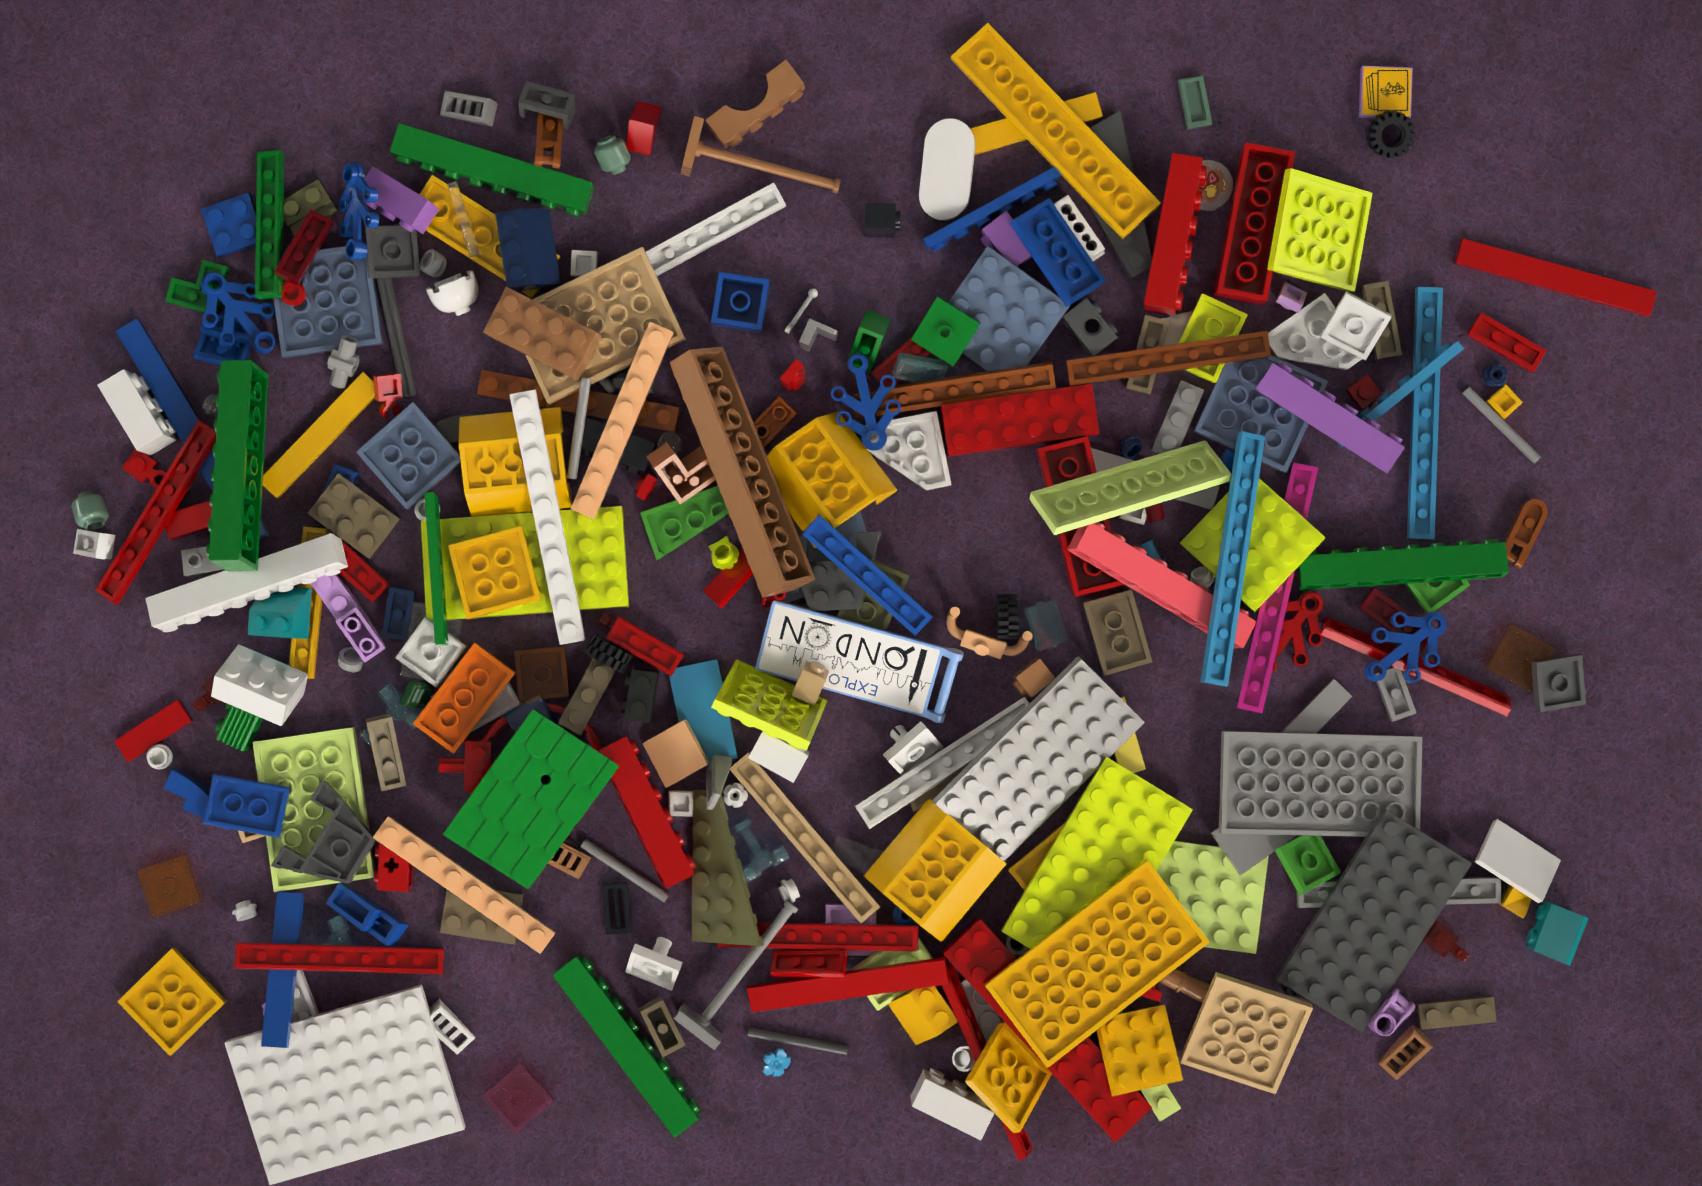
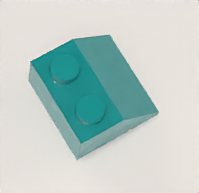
M294 587L287 592H274L267 599L255 600L249 609L248 635L308 639L312 588Z
M1544 901L1543 905H1540L1536 910L1535 919L1537 921L1534 928H1531L1526 936V942L1528 943L1526 948L1570 966L1589 918Z

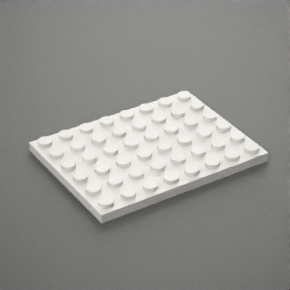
M422 985L292 1021L289 1048L261 1047L263 1030L232 1038L225 1042V1047L270 1185L462 1131L466 1127Z

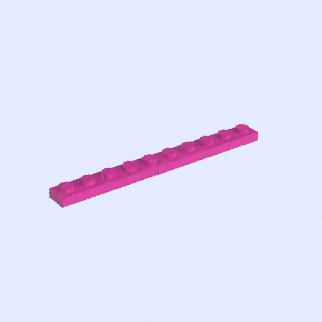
M1293 462L1284 501L1307 520L1318 467ZM1295 571L1260 606L1237 705L1239 709L1263 714Z

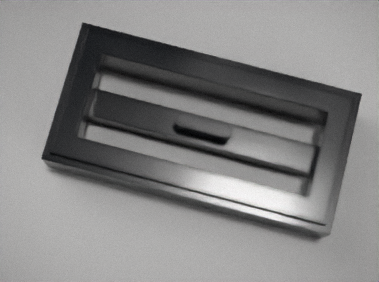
M628 881L602 884L606 935L631 933L632 924ZM618 888H622L626 928H622ZM608 889H613L615 929H612Z

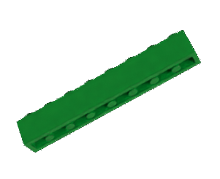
M400 123L398 124L390 149V153L396 157V162L407 166H410L411 162L416 163L424 171L434 173L435 170L442 171L445 177L457 181L459 177L468 179V184L482 188L483 184L492 187V191L502 195L511 192L517 194L516 198L525 202H530L531 199L540 201V206L554 210L555 206L565 209L564 213L574 217H578L579 214H587L595 188L590 181L544 167L534 166V164Z
M1497 539L1484 540L1482 544H1472V541H1460L1455 546H1446V543H1433L1430 547L1420 548L1419 544L1407 545L1405 549L1384 546L1380 547L1379 551H1369V548H1357L1353 550L1354 552L1343 553L1341 549L1330 550L1328 554H1318L1317 551H1313L1297 568L1299 591L1502 578L1509 572L1506 542L1498 543Z
M579 953L555 971L552 976L674 1138L699 1120L700 1113L698 1111L701 1110L700 1106L694 1098L689 1099L683 1092L685 1090L683 1083L679 1078L676 1077L674 1079L668 1072L670 1070L668 1063L663 1057L658 1058L653 1052L655 1049L653 1043L648 1037L643 1039L638 1032L640 1029L638 1023L633 1017L628 1018L622 1011L625 1007L620 999L616 996L613 998L607 991L609 985L602 976L597 977L592 971L594 969L592 962L587 956L582 957Z

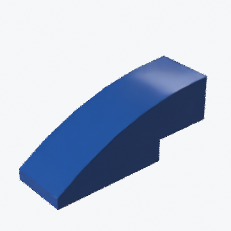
M182 769L172 770L164 789L186 799L182 809L204 818L210 789Z
M342 882L338 883L326 902L328 906L360 930L369 932L387 946H396L409 924L392 912Z

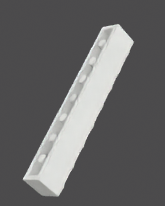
M330 533L259 558L258 571L228 572L224 570L145 598L151 625L163 632H172L177 630L178 626L182 624L198 623L205 616L221 615L228 608L244 607L251 600L267 599L274 592L290 591L297 584L313 583L320 576L336 575L340 573L341 569L348 567L341 538Z

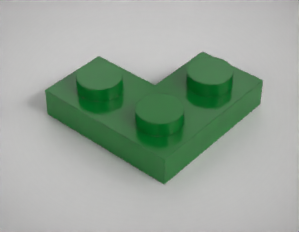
M202 260L196 284L171 278L165 302L205 313L207 295L203 293L200 286L203 276L207 273L215 272L221 274L227 280L230 268ZM210 283L209 287L212 289H217L218 285L216 283ZM219 299L217 300L216 314L220 305Z

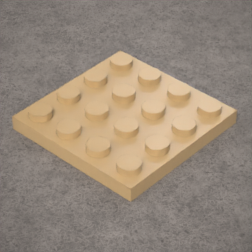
M1215 972L1179 1058L1180 1063L1276 1094L1313 1010L1312 1003Z

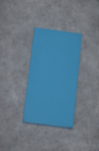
M718 659L676 668L673 675H669L678 721L681 722L687 719L709 763L715 754L731 757L732 759L738 758L730 716H723L717 710L711 708L723 685Z

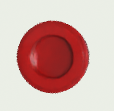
M285 281L283 283V298L281 300L290 306L302 304L306 298L305 287L301 283L297 286L289 281Z

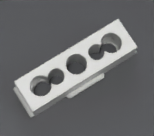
M1069 195L1054 203L1092 261L1104 255V246ZM1068 208L1070 210L1069 216H1072L1074 221H1069L1068 215L1063 214L1061 209ZM1080 225L1083 232H1075L1073 226ZM1083 236L1088 238V243L1094 245V251H1089L1086 248L1087 242L1082 240Z

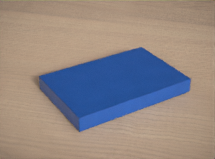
M213 774L202 824L280 838L291 788Z

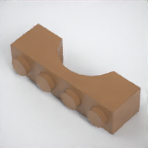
M787 60L766 74L768 83L767 94L757 107L746 111H739L725 105L705 120L708 128L724 149L729 146L734 148L742 142V136L747 132L754 133L761 128L764 119L768 116H771V118L777 116L782 112L784 104L788 101L793 103L804 94L802 91L805 89L804 82Z

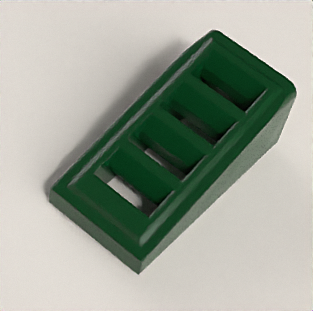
M421 679L409 681L400 704L407 707L425 708L431 699L435 686Z

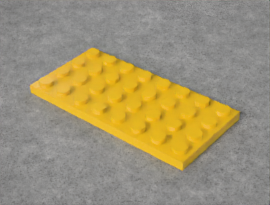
M1145 860L984 985L1048 1068L1206 946L1209 941L1149 861Z

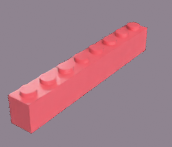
M1099 522L1077 529L1067 549L1068 551L1208 634L1213 595L1208 593L1209 589L1206 586L1190 582L1186 574L1167 568L1168 564L1157 558H1150L1146 555L1147 552L1138 546H1130L1125 543L1126 539L1116 533L1110 534L1104 530L1105 526ZM1241 608L1239 609L1234 649L1244 648L1257 622L1249 617L1250 614Z

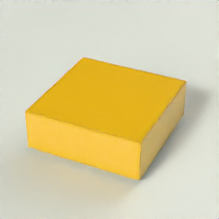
M1506 384L1485 401L1503 420L1523 403Z

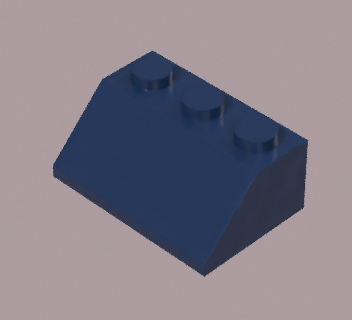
M516 209L495 213L507 287L516 292L562 285L550 210Z

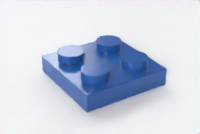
M245 193L201 209L217 257L220 258L256 245V209L251 194Z

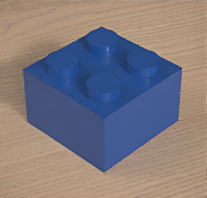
M719 272L711 319L712 325L763 334L770 289L769 279Z

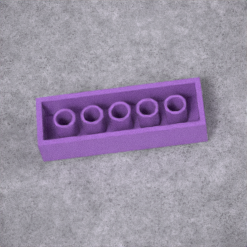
M1279 362L1278 365L1272 363L1255 390L1383 472H1389L1405 448L1400 444L1402 442L1401 438L1389 431L1386 435L1378 430L1380 425L1367 417L1364 421L1356 416L1358 414L1357 410L1345 403L1341 407L1334 402L1336 397L1326 390H1322L1319 393L1312 388L1315 383L1304 376L1297 379L1291 375L1293 369L1282 362Z

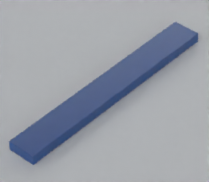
M136 318L115 332L184 444L200 418L140 319ZM213 449L200 469L212 492L211 471L215 465Z

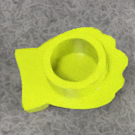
M728 536L708 546L712 551V563L715 568H720L721 570L731 569L734 563H737L739 550L729 541Z

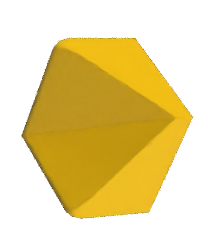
M1508 885L1501 897V903L1498 904L1524 919L1532 899L1513 886Z

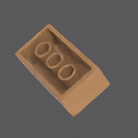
M508 287L505 288L483 331L489 337L578 382L602 338L596 331Z

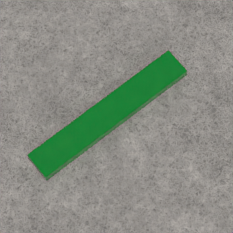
M282 150L257 152L255 297L257 299L283 298V279L275 275V269L283 257L284 152Z
M426 492L424 496L435 645L440 647L448 646L449 641L438 496L434 492Z

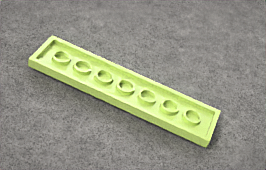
M1206 440L1033 491L1029 499L1052 533L1057 535L1230 482L1232 474Z

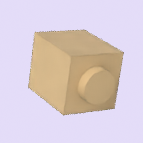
M806 661L792 696L815 705L829 671L817 662L810 663Z

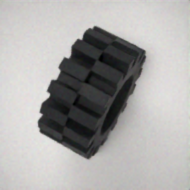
M1386 111L1383 114L1376 115V119L1370 121V128L1367 127L1366 132H1368V136H1366V140L1370 143L1368 146L1374 150V153L1383 157L1394 158L1403 156L1402 153H1407L1410 150L1409 146H1413L1414 141L1412 140L1413 137H1416V133L1413 131L1415 126L1411 124V119L1406 117L1405 114L1395 111ZM1393 124L1399 128L1400 137L1396 143L1388 145L1382 140V131L1386 126Z
M996 594L995 618L997 640L1018 639L1017 594Z
M593 634L584 650L590 657L620 673L625 672L633 657L628 651L596 634Z

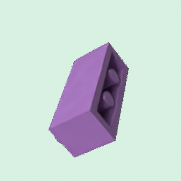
M373 166L364 178L369 187H375L378 190L377 201L370 203L365 202L363 199L366 205L376 210L377 206L382 209L381 214L392 221L395 218L401 220L399 225L412 233L415 229L424 234L437 214L438 207Z

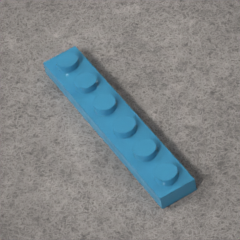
M1448 341L1437 350L1440 354L1432 361L1428 357L1416 367L1419 370L1418 373L1413 377L1407 374L1396 383L1399 387L1392 394L1386 391L1376 400L1379 403L1372 410L1367 407L1357 417L1363 421L1366 417L1376 421L1464 348L1458 341L1453 344Z

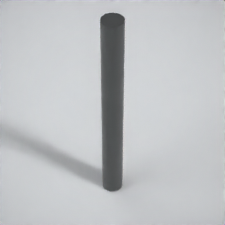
M749 1026L748 1037L847 1055L848 1045Z

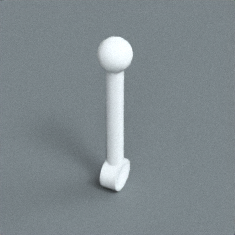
M816 289L809 290V296L786 327V333L789 334L811 300L818 296Z

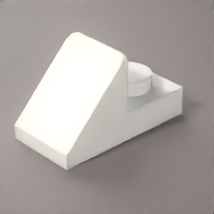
M77 529L73 554L98 559H112L115 535Z

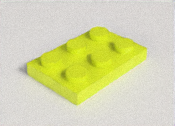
M1202 293L1178 344L1239 335L1248 314ZM1225 364L1185 370L1215 384Z

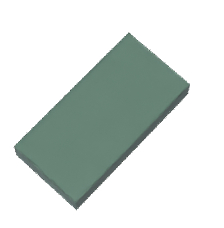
M1203 75L1178 79L1177 83L1186 129L1191 130L1211 126L1212 119Z

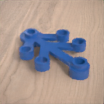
M355 161L351 164L347 163L343 169V180L347 185L343 196L339 200V210L346 212V215L340 225V235L348 238L353 237L346 244L347 258L361 260L368 253L367 244L363 243L361 236V217L366 227L377 228L379 215L368 210L360 197V191L365 202L375 203L378 199V190L375 187L368 186L364 180L365 170L359 162Z
M215 272L204 275L200 286L203 293L207 295L206 312L202 317V324L207 328H213L217 325L218 315L216 314V306L219 299L225 306L223 331L218 339L219 344L225 348H229L234 344L235 335L233 334L235 318L254 340L253 346L255 350L261 354L270 353L275 346V338L269 332H260L244 312L259 314L262 319L268 320L275 313L274 306L267 302L258 304L233 300L228 294H242L245 299L253 300L256 298L255 293L253 295L246 293L248 288L253 289L255 292V284L253 283L239 284L226 282L221 274ZM216 283L218 288L212 289L209 287V284ZM263 308H268V309H270V310H271V314H265V313H263L262 309H263ZM207 316H211L214 318L215 321L213 323H209L206 321L205 318ZM229 336L231 342H224L222 337ZM259 342H266L268 344V347H260Z
M854 354L848 360V368L855 374L861 402L847 394L841 386H836L831 390V397L836 402H842L863 415L866 426L853 420L847 411H840L836 416V421L840 426H847L861 435L862 443L867 449L877 451L885 446L887 442L885 430L893 417L901 411V404L897 400L888 401L885 414L876 424L874 414L888 392L894 389L896 381L893 376L884 375L880 380V387L871 399L865 374L869 366L868 360L862 354ZM856 359H860L863 362L860 368L853 366V362ZM886 378L892 379L893 384L891 387L883 385ZM838 389L843 391V396L840 399L834 397V392ZM891 403L898 405L896 412L889 411ZM842 414L848 415L849 420L847 423L840 422L839 418ZM872 433L879 435V440L875 443L869 439Z
M1397 612L1391 616V624L1396 628L1405 625L1420 628L1414 634L1389 632L1382 627L1374 629L1371 633V638L1375 643L1393 642L1401 644L1381 661L1369 662L1364 667L1366 679L1371 682L1382 680L1386 676V669L1408 653L1407 668L1403 674L1404 680L1408 683L1418 682L1421 678V673L1418 669L1420 642L1426 637L1427 653L1423 656V663L1429 668L1437 666L1440 663V656L1437 654L1438 636L1442 635L1447 628L1446 619L1439 612H1429L1423 618L1407 616L1403 612ZM1397 615L1403 618L1402 624L1396 622L1395 618ZM1432 620H1436L1438 622V627L1436 629H1434L1431 626ZM1377 631L1383 633L1384 637L1382 640L1376 637ZM1429 655L1434 656V664L1428 662ZM1375 666L1380 668L1378 676L1373 673ZM1410 671H1414L1416 674L1414 680H1411L1408 676Z

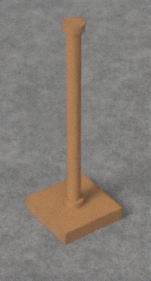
M694 116L680 175L690 177L695 156L700 157V155L832 189L833 193H838L841 182L840 178L834 180L703 145L704 142L699 141L704 119Z

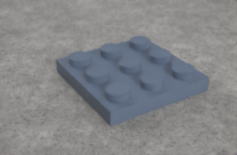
M414 402L356 452L405 509L412 507L424 496V493L429 492L461 463L459 452Z

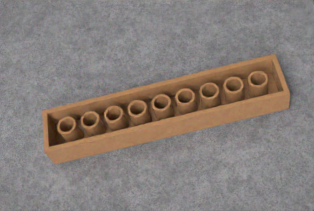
M712 347L688 350L669 363L709 461L710 468L719 486L729 516L738 534V539L743 547L748 564L757 582V587L762 598L796 590L815 580V576L724 348Z

